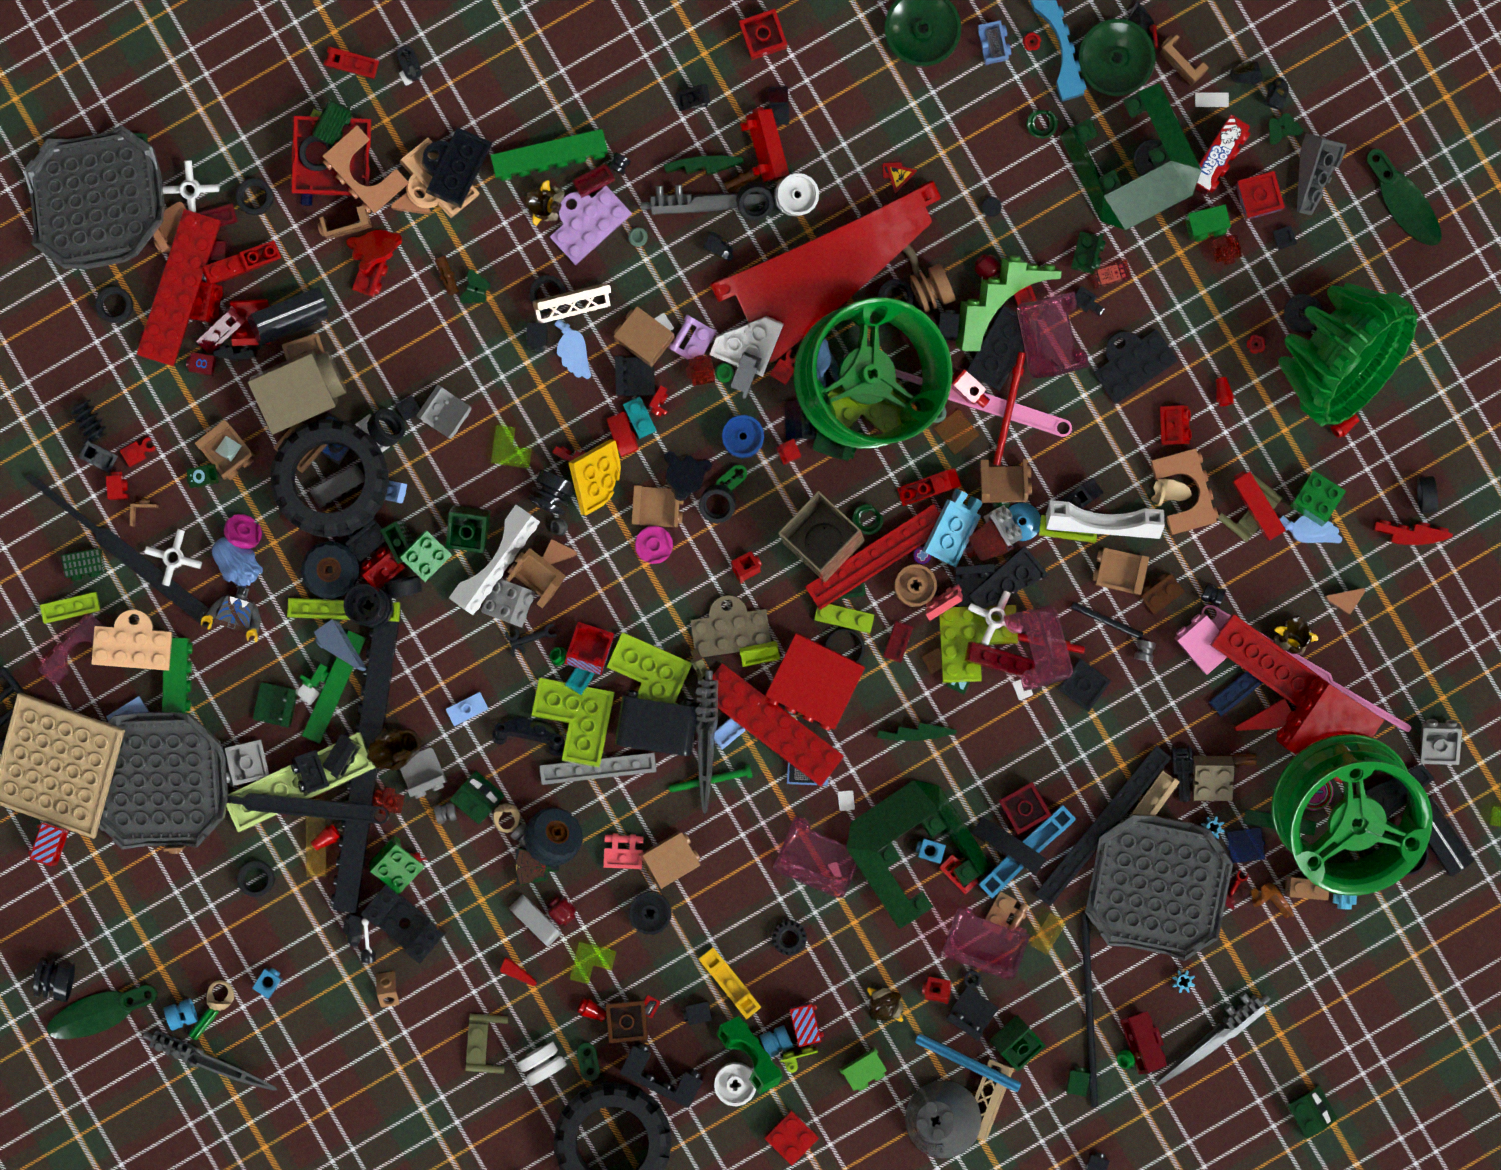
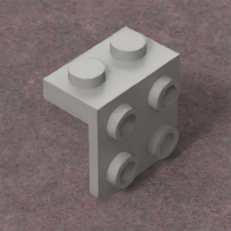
M437 385L416 416L451 439L468 417L471 407Z
M1005 505L983 516L1002 550L1023 538L1020 527L1014 523L1012 513ZM992 522L995 523L997 531L1001 534L1006 544L1003 545L991 524Z
M499 579L492 588L491 593L486 596L481 612L522 627L527 618L529 607L533 602L535 592Z
M433 748L418 752L400 769L409 789L407 790L409 796H415L416 799L427 795L425 791L429 789L437 791L444 788L443 783L447 782Z

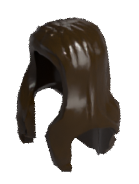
M412 729L386 730L375 737L374 743L370 744L367 759L377 769L398 770L404 767L419 752L422 741Z

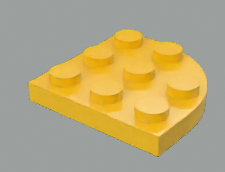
M610 439L568 462L581 515L586 516L599 509L614 494L612 490L616 480L619 481L621 469L615 440Z

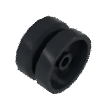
M657 892L640 894L633 900L629 909V918L632 925L643 934L654 935L662 932L668 926L672 917V908L669 901ZM649 909L654 910L653 916L647 915Z

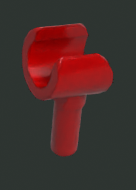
M1242 870L1236 873V881L1229 891L1231 895L1234 894L1241 882L1248 879V873L1244 879L1239 877Z

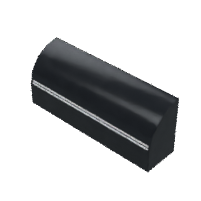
M317 287L252 313L247 320L259 346H262L328 318V308L320 288Z
M1430 796L1429 801L1432 809L1433 824L1428 845L1447 874L1453 877L1473 863L1475 859L1434 797Z

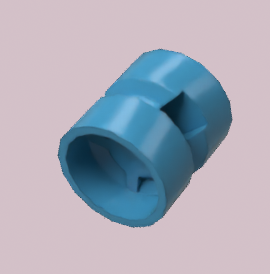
M190 998L179 1002L178 1006L172 1004L164 1007L165 1017L172 1031L183 1027L184 1023L190 1025L198 1022L197 1013Z
M785 1025L775 1028L774 1033L768 1031L759 1035L770 1058L778 1055L780 1050L785 1052L794 1048Z

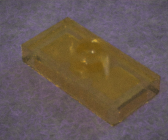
M1050 912L1030 945L1047 955L1067 922Z

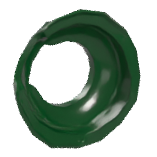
M1037 110L1030 114L1026 126L1032 136L1045 139L1056 132L1058 119L1050 110ZM1038 114L1047 115L1050 125L1046 130L1036 128L1035 120Z
M864 504L855 509L852 521L863 534L871 535L881 529L883 516L871 504ZM869 511L874 512L877 516L874 525L871 527L863 526L860 522L861 515Z

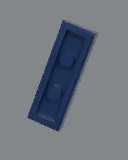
M1246 671L1212 698L1209 703L1221 717L1263 682Z

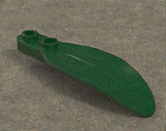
M1381 149L1370 150L1366 155V162L1379 180L1383 200L1392 217L1405 232L1417 241L1429 246L1438 245L1442 239L1441 228L1434 211L1423 193L1407 176L1396 171L1384 151ZM1374 155L1378 156L1377 162L1372 160ZM1384 171L1389 172L1388 178L1383 176Z
M144 985L128 992L108 991L88 996L59 1012L49 1022L47 1032L51 1037L57 1039H74L100 1033L120 1023L133 1010L153 1003L157 999L158 992L154 986ZM146 991L151 992L150 998L146 996ZM129 997L133 999V1004L128 1002Z

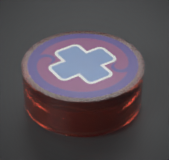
M924 546L917 547L913 552V559L919 565H926L932 559L931 555L922 551Z

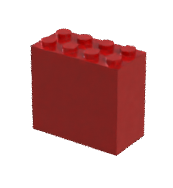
M796 632L766 693L767 701L777 706L781 703L786 706L785 710L793 714L797 711L803 714V719L811 723L813 720L820 722V727L828 731L831 728L835 730L865 666Z
M1318 676L1317 679L1311 682L1306 695L1300 698L1296 710L1292 711L1288 716L1286 725L1279 729L1275 740L1297 755L1311 744L1335 735L1357 734L1373 738L1384 719ZM1338 777L1333 778L1340 784L1343 782Z

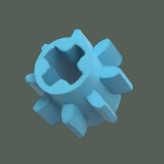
M1217 816L1213 820L1206 817L1208 822L1206 824L1201 823V825L1208 829L1210 828V823L1217 825L1215 828L1216 832L1212 831V833L1219 839V832H1225L1221 829V825L1224 822L1218 823Z
M1333 894V903L1337 904V909H1352V905L1357 903V896Z
M1177 970L1178 976H1172V979L1175 980V984L1172 987L1178 986L1179 993L1183 989L1189 993V987L1195 986L1191 981L1195 976L1189 977L1188 970L1184 974ZM1181 977L1185 979L1188 978V981H1186V986L1179 984V982H1181Z

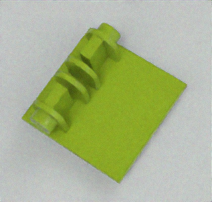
M813 1046L801 1048L802 1052L794 1053V1050L785 1052L783 1057H780V1062H785L787 1071L794 1073L798 1069L796 1058L818 1053V1049H813Z

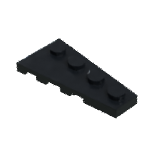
M1023 546L967 597L973 604L985 609L999 602L1003 591H1007L1012 595L1049 576V574L1026 546Z
M1423 764L1408 770L1423 788L1434 780V777ZM1395 777L1365 791L1366 795L1380 803L1385 811L1386 818L1390 817L1407 803V788Z

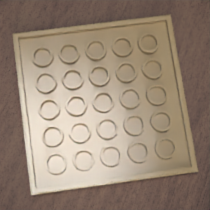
M18 693L0 758V805L84 836L96 838L125 729L29 695Z

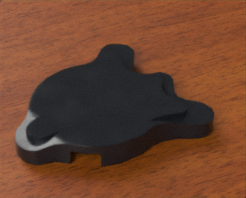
M671 451L666 452L664 456L668 465L665 481L672 488L671 491L674 493L676 500L684 501L691 493L698 492L701 489L705 473L712 468V463L709 460L696 461L692 456L688 455L681 461Z

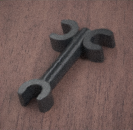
M548 624L544 630L519 637L520 632L517 628L515 629V637H510L508 631H506L505 636L510 640L512 647L511 655L516 657L515 650L517 648H520L522 653L525 654L526 650L521 646L523 644L544 637L555 638L557 633L552 635L548 633V629L554 627V624Z

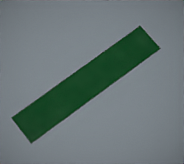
M1245 810L1244 824L1275 829L1272 814ZM1302 819L1300 833L1314 836L1317 822Z

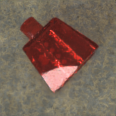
M990 520L969 537L971 545L965 548V552L969 558L978 555L979 559L984 561L1006 554L1015 548L1013 545L1008 546L1005 543L993 520Z

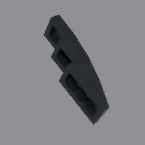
M984 817L972 831V834L999 854L1005 855L1018 866L1021 865L1034 876L1047 861L1046 858Z

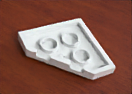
M765 316L716 337L709 355L735 366L739 365L744 352L762 358L756 374L763 377L784 323Z

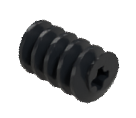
M88 399L74 406L71 415L77 416L74 420L76 423L81 422L78 428L80 430L85 429L82 435L88 436L86 440L94 442L108 433H103L106 426L99 427L102 419L95 420L98 413L91 412L95 407H88V404L91 402V399Z

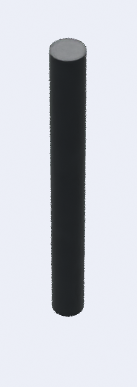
M1073 602L1071 609L1141 640L1144 634L1076 602Z

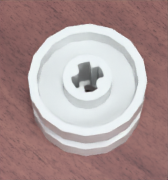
M795 173L786 176L778 182L774 189L775 204L782 213L788 216L797 217L807 214L815 208L819 200L817 184L811 177L805 174ZM795 191L800 194V197L795 198Z
M553 1041L533 1050L526 1055L527 1057L517 1063L522 1072L532 1068L535 1069L526 1077L530 1086L541 1082L567 1065L562 1056H557L552 1060L549 1059L558 1050Z
M731 1062L719 1069L715 1076L714 1088L716 1095L722 1102L730 1106H740L752 1099L756 1089L749 1080L752 1074L751 1068L744 1063ZM733 1080H738L739 1086H732Z

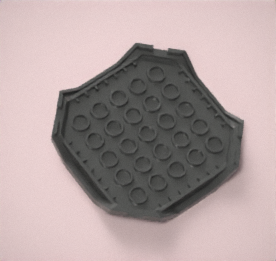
M122 125L107 133L81 138L47 139L39 149L40 152L36 158L31 160L23 170L30 192L34 225L31 244L64 269H90L118 264L139 255L163 223L165 212L161 171L154 148Z
M177 711L136 712L113 716L108 721V724L125 729L99 828L113 838L112 841L121 849L179 845L199 847L225 818L228 798L226 761L220 741L190 713Z
M1133 814L1099 837L1085 913L1099 930L1100 935L1108 946L1132 947L1167 954L1186 961L1198 951L1219 939L1233 862L1208 828L1191 822L1155 815Z

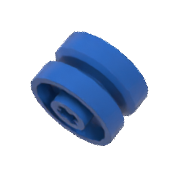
M735 416L724 426L722 433L723 445L727 452L734 457L741 459L750 458L757 454L763 446V428L751 416ZM741 433L747 435L745 440L740 439Z

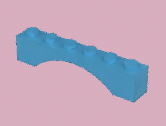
M1030 0L1033 11L1050 25L1060 45L1061 68L1056 87L1061 102L1083 96L1086 85L1084 79H1080L1078 73L1081 71L1078 60L1075 61L1073 57L1075 49L1073 43H1069L1067 35H1070L1068 26L1063 24L1062 17H1064L1062 6H1058L1056 0Z
M1060 805L1051 814L1052 816L1043 821L1022 842L1037 853H1040L1076 820L1063 805ZM1005 857L978 885L993 898L1024 867L1018 866L1012 860Z

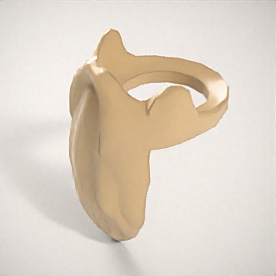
M1165 478L1157 479L1158 481L1154 485L1155 495L1151 500L1157 503L1158 506H1161L1164 499L1183 501L1192 496L1190 488L1182 482Z
M507 803L499 805L493 814L495 826L501 832H513L519 826L520 812L515 805ZM503 812H511L514 817L515 823L510 829H503L499 824V818Z
M223 980L213 982L206 994V1002L209 1008L215 1011L228 1008L235 997L233 988L228 982ZM217 984H223L228 989L227 997L221 1002L215 1000L212 992Z

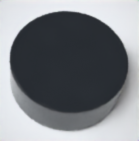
M994 197L987 198L982 206L984 214L989 217L997 216L1002 209L1001 202Z

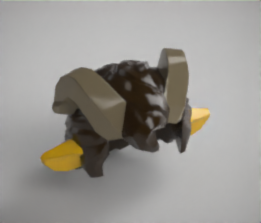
M549 180L544 181L541 187H534L531 191H527L524 200L528 206V212L533 216L532 222L535 226L541 220L557 221L559 217L557 212L561 209V202L564 199L565 193L556 186L550 188Z
M1294 615L1283 626L1274 629L1279 634L1274 637V643L1291 654L1303 655L1310 642L1318 641V636L1311 633L1312 629L1299 615Z
M867 988L871 996L869 1001L871 1020L887 1021L895 1018L903 1022L901 1016L903 1004L900 1001L901 994L899 992L890 991L887 988L880 990Z

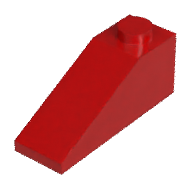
M1281 699L1234 726L1233 729L1234 731L1281 728L1288 722L1287 719L1292 710L1286 700Z

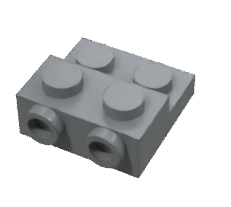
M1428 719L1426 723H1421V764L1459 765L1462 737L1460 723H1457L1455 720H1446V723H1438L1434 719Z
M261 740L223 748L226 761L227 783H229L230 787L260 780L269 775Z

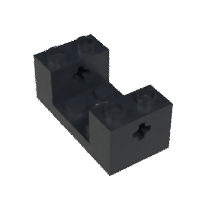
M388 884L382 888L361 913L375 927L379 926L405 948V952L419 964L425 960L447 934ZM402 918L410 920L409 928L404 929L400 926L399 922Z
M634 1043L620 1074L689 1109L703 1082L701 1072L693 1068L690 1071L686 1069L677 1088L674 1089L673 1084L665 1080L663 1082L656 1080L657 1076L647 1071L645 1074L642 1073L652 1051L644 1043Z

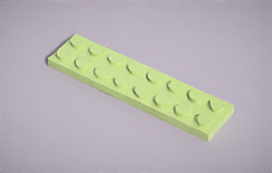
M356 733L349 738L362 746L342 778L332 776V772L323 767L335 744L317 752L329 783L327 788L305 796L298 788L297 782L299 779L297 774H293L291 765L228 795L244 797L248 793L311 799L376 767L367 759L368 749L361 733ZM227 803L226 805L238 832L244 831L278 814L250 811L241 804Z

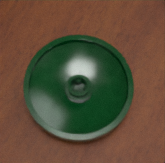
M896 0L889 9L885 20L886 41L894 55L909 65L929 67L939 64L947 59L958 45L961 35L960 16L950 0Z
M1110 19L1097 24L1086 34L1079 50V65L1085 80L1095 90L1111 96L1127 95L1140 89L1151 77L1156 62V51L1149 34L1140 25L1126 19Z

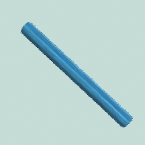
M919 1034L916 1038V1044L1010 1090L1018 1092L1021 1087V1082L929 1037Z

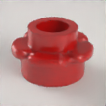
M1029 32L1027 36L1023 37L1022 43L1025 45L1024 48L1026 50L1035 51L1040 47L1041 38L1034 32Z
M1253 335L1247 341V348L1253 354L1261 353L1265 349V339L1261 336Z

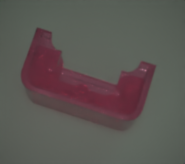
M1045 605L1004 616L1006 627L1010 632L1019 633L1026 631L1036 668L1025 671L1021 676L1024 691L1060 682L1071 677L1073 673L1072 664L1058 613L1053 606Z

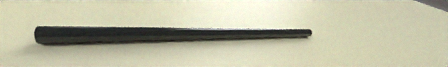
M1081 914L1091 1107H1098L1089 917L1087 914Z

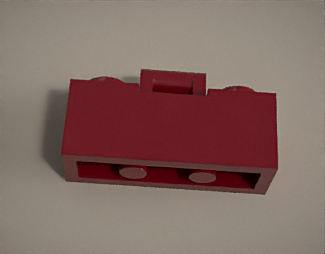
M1148 1011L1138 1012L1121 1019L1120 1023L1128 1046L1135 1057L1138 1074H1147L1167 1066L1165 1054L1161 1050L1164 1042L1158 1026L1153 1027V1021Z

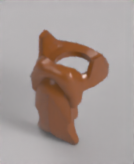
M1273 883L1264 884L1261 887V892L1256 888L1251 890L1252 905L1254 907H1258L1270 899L1279 908L1285 919L1289 916H1294L1290 904Z

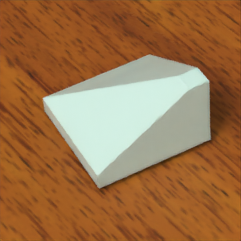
M225 436L215 452L231 462L242 446Z

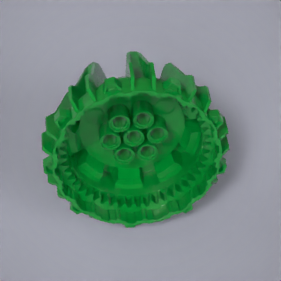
M1347 282L1344 284V287L1332 285L1327 290V295L1336 308L1331 315L1314 306H1308L1304 311V315L1317 328L1311 339L1307 340L1295 334L1286 336L1284 340L1285 345L1295 359L1286 356L1280 357L1278 360L1279 366L1300 399V409L1320 426L1342 423L1360 411L1381 390L1406 355L1416 332L1418 314L1414 312V306L1396 292L1383 294Z

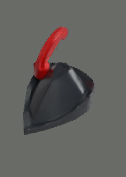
M1137 1L1132 8L1128 20L1140 25L1149 34L1151 39L1154 40L1155 49H1158L1157 26L1145 8Z

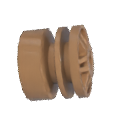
M940 263L928 268V278L925 277L922 271L919 272L921 280L919 282L915 275L910 276L911 288L915 299L925 313L930 311L928 302H930L933 309L937 308L935 299L939 298L943 305L955 301L953 290Z

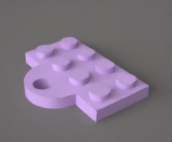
M607 186L602 188L593 198L589 195L581 198L578 192H573L562 200L559 216L563 225L550 238L577 265L629 218L632 213ZM570 199H574L577 202V207L573 210L566 207V203Z

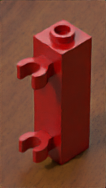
M763 107L753 109V113L746 116L747 121L741 123L740 126L742 131L750 130L759 163L758 167L752 168L754 176L762 174L763 182H768L790 175L772 109L764 110Z
M1242 471L1235 475L1236 480L1232 484L1266 540L1270 541L1285 532L1286 529L1252 473Z

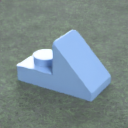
M389 481L385 500L403 503L407 484Z

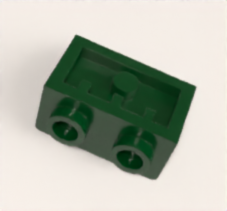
M1080 231L1071 269L1093 274L1095 268L1099 269L1102 259L1098 257L1099 252H1103L1106 240H1103V233L1097 236Z

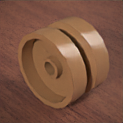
M910 565L903 568L898 573L894 582V591L897 598L903 604L910 607H920L927 604L934 597L937 590V580L934 573L922 565ZM914 582H917L919 584V587L916 590L912 588V584Z

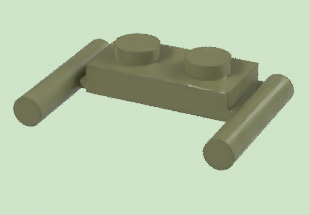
M1252 474L1274 510L1283 497ZM1249 510L1237 524L1222 512L1219 518H1217L1246 542L1259 528Z
M470 1013L466 1071L504 1074L505 1066L486 1065L489 1023L508 1024V1016Z

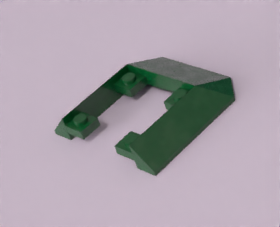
M1160 83L1137 91L1138 93L1123 100L1131 118L1147 111L1162 142L1161 146L1148 152L1155 169L1125 185H1123L1117 170H1113L1102 177L1100 176L1085 145L1086 142L1100 136L1092 118L1074 127H1070L1060 135L1100 221L1124 230L1193 196L1202 170Z
M915 780L851 821L846 850L898 929H901L933 908V905L923 891L908 900L888 867L901 859L891 842L919 823L922 824L930 838H933L944 829L946 830L965 859L964 863L952 870L962 886L967 885L992 867L941 787Z

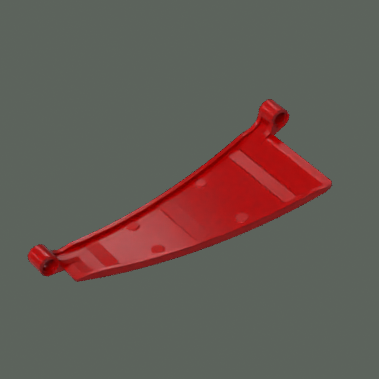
M934 180L924 183L916 190L843 226L734 275L712 282L710 284L718 302L736 295L748 323L765 316L784 323L768 363L774 362L803 339L817 321L837 310L931 224L932 219L926 206L940 200V193Z

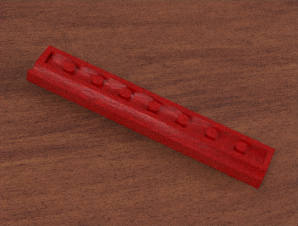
M932 504L848 558L826 582L819 577L804 586L818 609L821 610L927 542L940 515L936 506Z

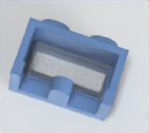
M1001 20L978 25L977 29L985 65L1008 60V55H1011L1010 44L1005 42L1007 30L1006 26L1002 25Z

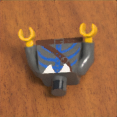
M238 586L236 595L228 594L222 596L212 604L206 616L201 619L200 625L202 626L203 622H209L207 629H210L212 623L246 633L247 641H249L250 636H255L254 640L257 642L261 617L258 607L255 606V601L247 599L249 588Z

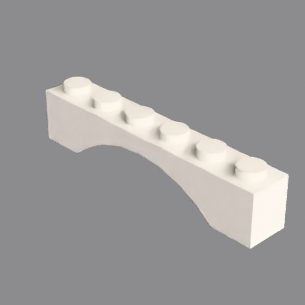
M1050 500L1046 512V529L1160 539L1165 526L1164 510L1144 508L1125 514H1099L1078 508L1070 502Z
M515 505L505 519L503 538L493 559L478 574L460 582L449 599L473 615L480 608L486 596L491 593L496 582L501 579L509 564L514 561L519 550L524 547L527 539L536 530L540 521L518 505Z

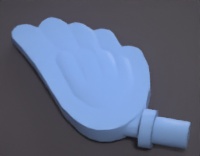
M558 319L555 326L562 330L561 332L564 334L557 346V355L562 358V365L567 367L570 372H573L577 378L583 376L585 379H589L591 372L584 337L580 332L572 330L568 323L565 324Z
M1284 515L1279 519L1286 531L1289 530L1296 541L1302 543L1342 542V537L1338 535L1339 528L1333 526V523L1329 521L1321 527L1306 516L1300 517L1295 523L1290 522Z

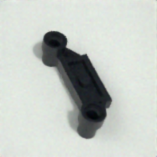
M514 716L510 721L496 724L492 733L493 742L499 745L504 744L508 736L547 743L549 745L548 751L553 756H559L564 751L563 737L551 728L550 723Z

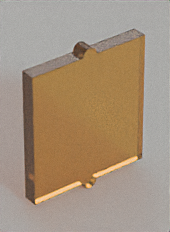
M959 409L951 416L945 417L944 421L934 428L955 455L964 447H969V443L979 436L978 432Z

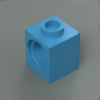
M923 838L922 842L918 841L915 852L919 853V858L941 864L946 845ZM928 845L935 847V853L932 856L925 854L924 850Z
M272 967L270 970L265 968L252 989L268 999L271 998L283 979L279 976L281 973ZM269 976L273 979L272 987H267L264 984L265 977Z

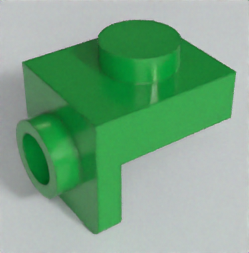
M320 663L312 679L303 674L299 678L303 680L302 684L309 688L313 686L318 687L321 681L325 682L327 679L329 667Z

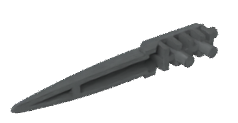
M682 184L675 185V194L663 195V186H655L656 195H650V202H641V210L651 209L652 215L697 213L738 208L736 203L737 193L700 194L692 197L690 193L683 194ZM750 193L744 199L745 206L766 202V197L763 193Z
M705 670V679L698 680V684H701V687L696 689V694L701 695V697H697V701L701 702V706L697 707L695 711L697 714H701V716H697L696 733H698L700 795L704 814L707 812L709 803L714 737L718 724V680H713V670Z
M1246 992L1242 993L1239 997L1244 1004L1242 1006L1238 1005L1236 1011L1230 1004L1227 1005L1224 1009L1229 1014V1017L1222 1018L1223 1023L1217 1024L1212 1031L1183 1054L1154 1085L1159 1086L1174 1078L1238 1035L1267 1011L1264 1005L1271 1000L1268 995L1265 994L1258 999L1253 994L1250 999Z
M145 1031L143 1039L151 1041L150 1048L154 1047L158 1052L164 1051L165 1055L171 1054L175 1059L181 1058L183 1062H187L190 1066L195 1068L199 1066L253 1086L273 1091L277 1090L274 1085L232 1064L204 1053L203 1049L160 1031H156L154 1034Z

